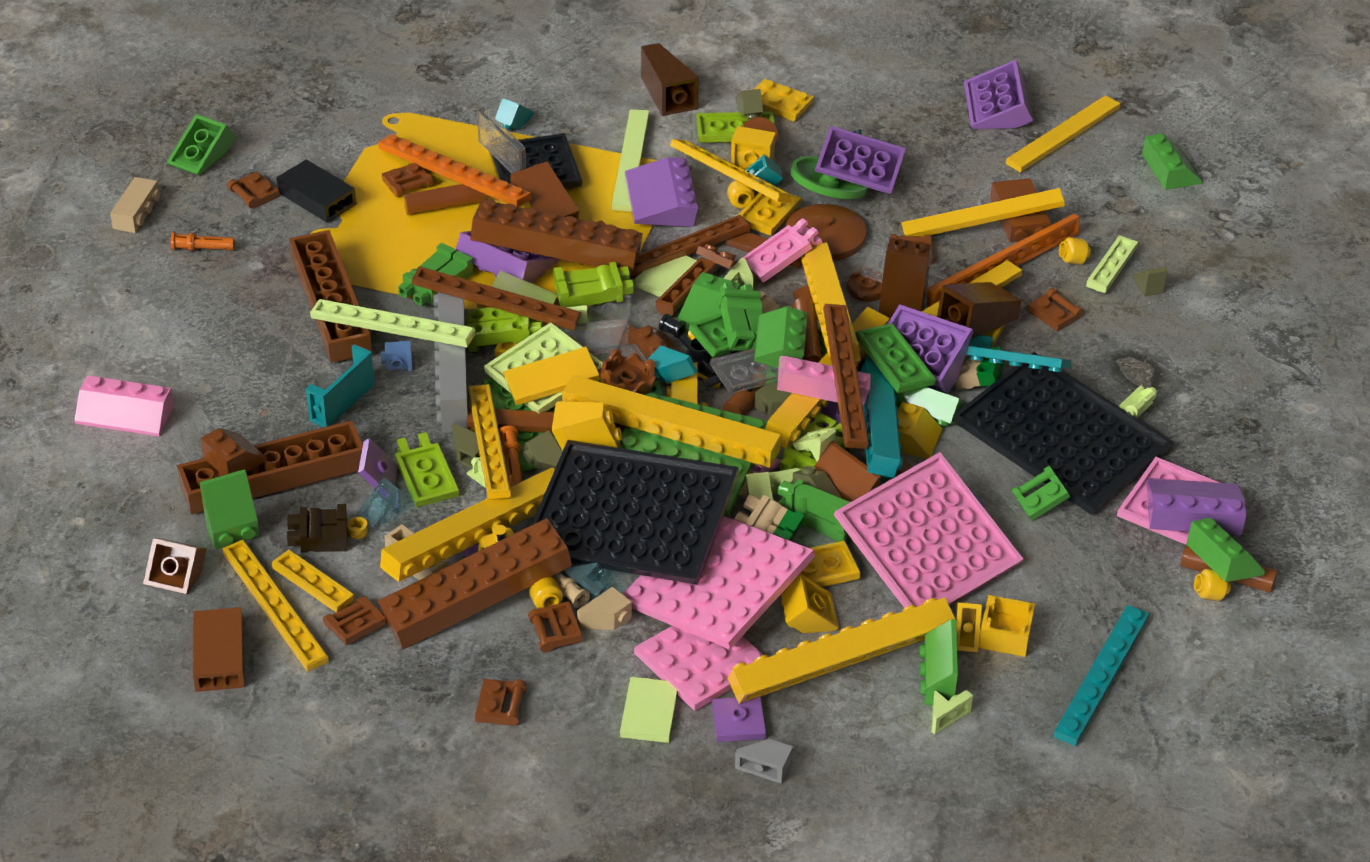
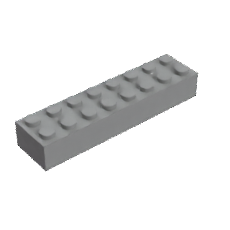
M440 292L434 294V307H438L434 308V320L465 326L464 299ZM435 342V389L437 393L435 397L436 408L441 410L437 411V424L442 425V433H452L451 425L453 423L467 428L466 347Z

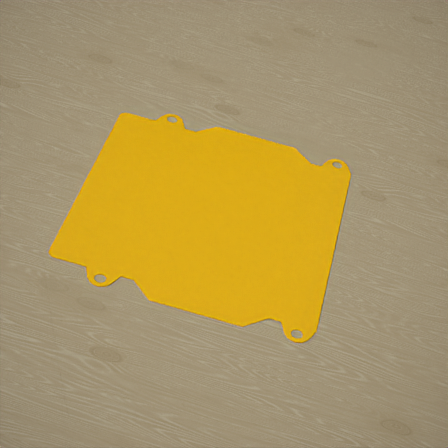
M393 113L382 119L385 127L397 132V137L423 146L428 150L437 152L471 168L478 169L497 179L498 177L488 148L485 145V134L490 131H498L502 134V142L534 138V136L414 113ZM398 118L399 122L390 124L388 119ZM569 143L582 178V186L565 190L579 210V220L594 222L602 220L606 225H614L617 228L634 229L637 232L643 233L641 251L653 225L634 224L632 212L612 210L621 153ZM378 144L363 150L344 182L355 188L357 204L339 215L342 221L338 228L317 229L311 233L330 230L351 285L399 295L398 286L403 283V274L409 273L412 269H417L437 252L436 247L441 242L456 249L460 232L471 231L472 220L480 202L407 215L404 207V194L454 186L461 183L423 168L427 174L432 176L433 185L428 187L422 186L396 197L382 180V173L409 165L411 162L379 149ZM642 157L640 166L658 160ZM486 194V200H494L497 203L508 204ZM559 259L556 264L532 284L557 294L554 286L553 268L562 267L565 268V271H571V269H593L597 267L587 264L581 265V263L572 261L568 263L563 259ZM473 264V275L466 280L490 286L496 277L494 273L481 271L477 265ZM556 298L554 305L560 306L559 301ZM464 299V309H479L476 305L477 303ZM616 300L600 304H609L615 302Z

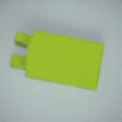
M427 432L418 434L419 448L411 450L408 447L406 438L397 439L399 448H397L398 453L395 454V460L416 508L459 496V489L439 444H431Z

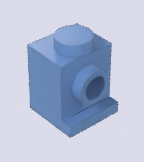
M410 341L385 342V351H381V364H386V370L408 369V371H412Z

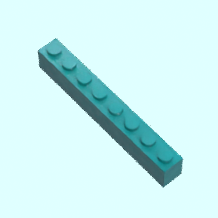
M866 356L861 372L870 374V391L863 406L869 441L866 449L867 472L894 478L896 471L901 469L903 457L900 456L902 444H899V419L896 418L898 413V406H895L897 394H894L895 389L872 359Z

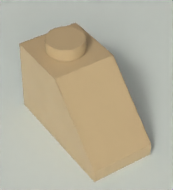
M611 587L577 610L578 626L580 629L615 630L632 618V602L614 587Z

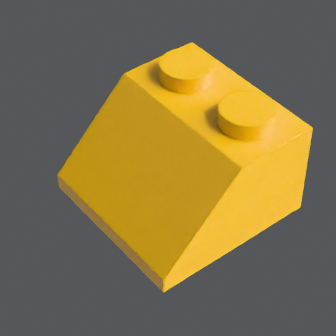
M902 402L896 417L899 419L898 431H900L899 444H902L901 453L928 459L933 455L943 428L924 407Z
M799 574L781 593L785 622L789 627L795 628L801 633L836 631L839 629L832 594L804 575Z

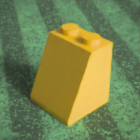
M556 402L552 432L562 451L567 440L619 448L622 433L619 427L616 428L613 414L610 410H607L604 403Z

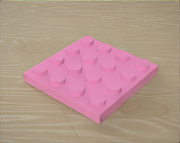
M1155 457L1118 509L1117 516L1149 529L1147 478L1220 482ZM1149 529L1185 545L1187 543L1189 532Z
M675 626L667 628L634 647V654L661 680L668 681L677 690V695L694 711L708 704L712 699H716L732 690L727 677L735 665L746 662V664L752 663L756 658L763 655L743 636L731 649H727Z

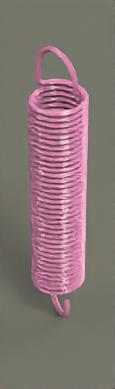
M775 458L770 468L757 465L753 468L754 473L769 472L779 468L781 460Z

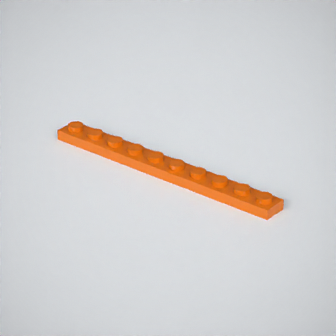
M388 135L386 138L378 141L379 149L415 163L418 166L505 203L519 207L532 200L531 192L521 187H516L506 181L485 174L478 169L466 166L463 163H459L396 135Z
M1072 214L927 288V307L940 301L943 285L970 283L1006 260L1018 266L1061 244L1066 238L1075 237L1079 234L1080 216Z

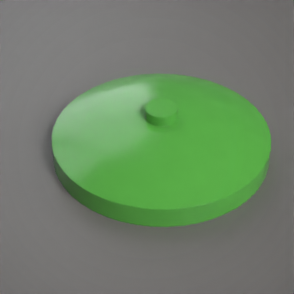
M819 156L800 157L792 164L791 175L793 179L803 187L818 194L839 199H857L865 196L868 192V187L815 172Z

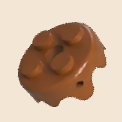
M614 349L610 356L603 360L600 379L604 384L646 395L654 386L656 378L654 376L655 363L653 359H649L646 362L643 361L637 353L623 357L620 349Z

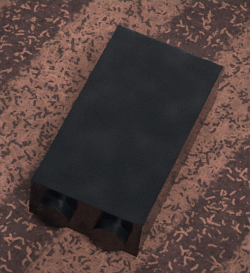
M307 159L276 177L279 194L326 223L357 204L354 187Z

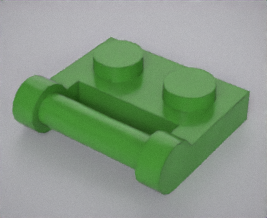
M1050 466L1044 468V472L1020 487L1016 486L1011 489L1031 521L1070 498L1067 490ZM1050 479L1051 482L1024 498V494Z

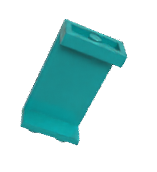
M354 344L352 346L353 365L326 390L313 384L306 388L310 422L323 428L331 426L375 385L372 352Z

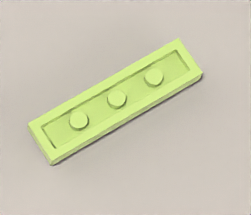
M1119 235L1088 278L1086 287L1106 293L1137 249L1138 242Z

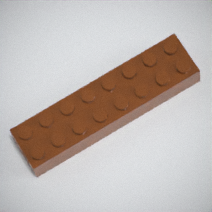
M482 199L472 220L470 240L596 267L600 265L609 266V262H616L617 268L628 266L629 273L633 274L640 253L643 233L637 232L634 229L626 230L617 228L614 225H602L594 221L578 220L572 216L564 217L552 212L545 213L536 211L533 208H521L513 204H502L494 200Z
M330 230L289 238L291 258L311 310L319 299L359 306ZM314 319L330 363L353 358L352 346L354 344L372 352L371 336L368 329Z
M353 421L253 445L267 457V461L246 472L252 498L358 471L363 443ZM204 458L177 465L180 486L190 513L195 514L204 511L200 482L223 475Z
M546 518L378 600L382 614L386 618L387 625L401 648L405 649L533 586L540 579L551 577L571 567L572 563L567 546Z

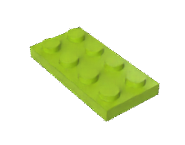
M764 111L758 115V117L766 118L775 124L773 111ZM739 112L696 113L698 143H729L737 126L742 127L749 119L746 116L741 117Z

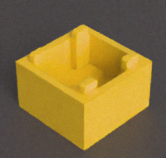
M737 126L731 140V164L746 170L764 154L774 161L776 132Z
M988 595L978 648L1025 657L1035 603Z

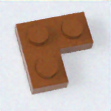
M707 243L705 246H699L696 254L709 258L712 262L732 269L739 261L735 259V254L727 251L717 252V247Z

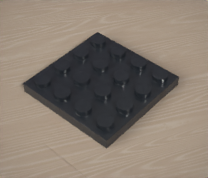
M565 133L488 144V151L497 177L502 181L511 184L512 173L536 164L548 162L565 189L582 186V178Z

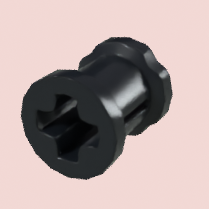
M665 314L661 318L658 328L659 331H666L673 334L676 339H680V336L685 332L686 322L683 320L677 321L671 318V315Z

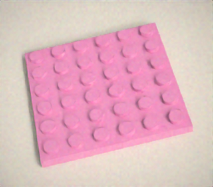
M941 452L841 507L834 513L836 519L904 608L913 604L916 607L923 605V602L934 597L936 600L945 597L950 606L1023 561L1019 552Z
M723 516L698 585L640 575L623 595L632 602V609L731 649L812 561L815 554L813 549Z

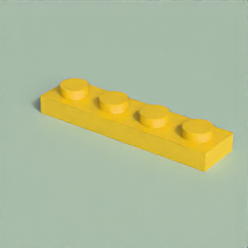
M289 549L272 561V568L334 612L346 608L355 601L353 593Z

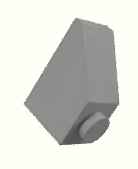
M767 739L738 748L735 752V769L782 784L792 763L793 746L784 742Z

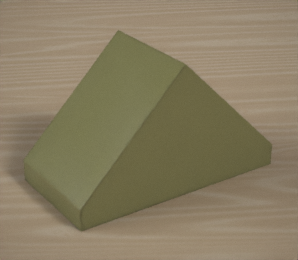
M1167 267L1156 268L1132 274V277L1144 297L1164 293L1168 270Z

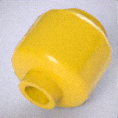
M737 180L733 181L727 188V197L730 203L738 209H744L755 197L752 188Z
M1068 237L1059 246V256L1065 263L1082 265L1091 254V248L1085 239Z
M1205 569L1196 575L1194 590L1202 599L1221 601L1229 594L1231 583L1230 581L1225 582L1215 571Z
M552 577L540 579L529 588L530 597L536 608L562 602L563 593L557 581Z

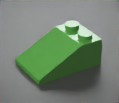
M195 114L166 163L199 176L227 153L236 136L226 124Z
M702 272L694 282L677 321H685V331L688 332L690 324L721 314V307H718L717 302L721 296L720 290L723 284L732 283L734 289H740V284Z
M245 469L200 482L207 532L215 550L241 540L246 541L260 537L258 520Z

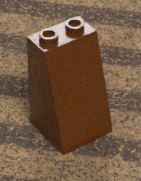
M660 43L641 46V79L661 116L698 110L699 77Z
M890 238L886 250L879 313L891 319L899 304L918 311L924 310L927 299L931 244Z
M992 282L948 284L942 286L937 317L973 329L971 337L973 339L1018 319L1022 300Z

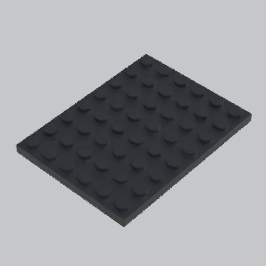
M1022 363V367H1013L953 415L952 422L1034 477L1044 472V468L1050 466L1070 495L1068 500L1092 516L1142 474L1155 457H1162L1173 445V441L1065 371H1048L1049 366L1043 365L1042 369L1029 368V363ZM1048 479V480H1046V481L1043 482V483L1047 484V483H1049V482H1051V481H1050V479Z
M567 440L532 525L547 518L567 546L571 563L698 585L740 474L739 467Z

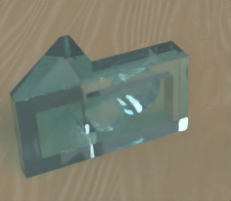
M383 477L357 514L365 518L372 527L377 528L389 510L399 514L401 490L387 478Z
M599 563L569 567L564 571L569 578H573L578 583L579 587L588 590L590 596L594 599L606 590V587L599 582L605 574V570L600 567Z

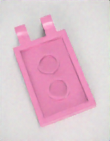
M802 218L795 226H786L742 258L746 260L752 274L764 283L811 250V245L817 246L822 243V239L815 236L819 233L818 230L814 227L811 229L805 227L808 223Z

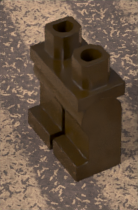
M337 504V509L323 510L320 508H310L307 510V507H300V514H287L288 530H298L287 531L288 546H300L301 553H308V550L313 552L347 551L346 504Z

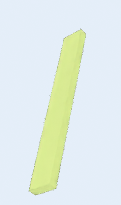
M630 109L612 201V210L632 212L625 171L640 166L649 119L648 110Z
M322 299L318 300L310 312L313 319L462 347H468L476 334L473 327Z

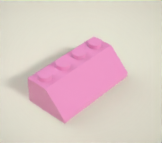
M788 356L779 357L777 390L838 402L832 366ZM857 371L862 405L864 406L870 391V374Z
M87 375L79 390L75 424L160 436L174 409L172 390L169 387Z

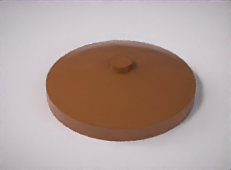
M813 204L795 211L786 222V226L793 227L800 219H805L808 223L805 227L817 229L819 233L815 236L820 237L823 241L822 243L827 242L833 261L845 259L856 254L866 241V225L862 218L852 210L839 205Z

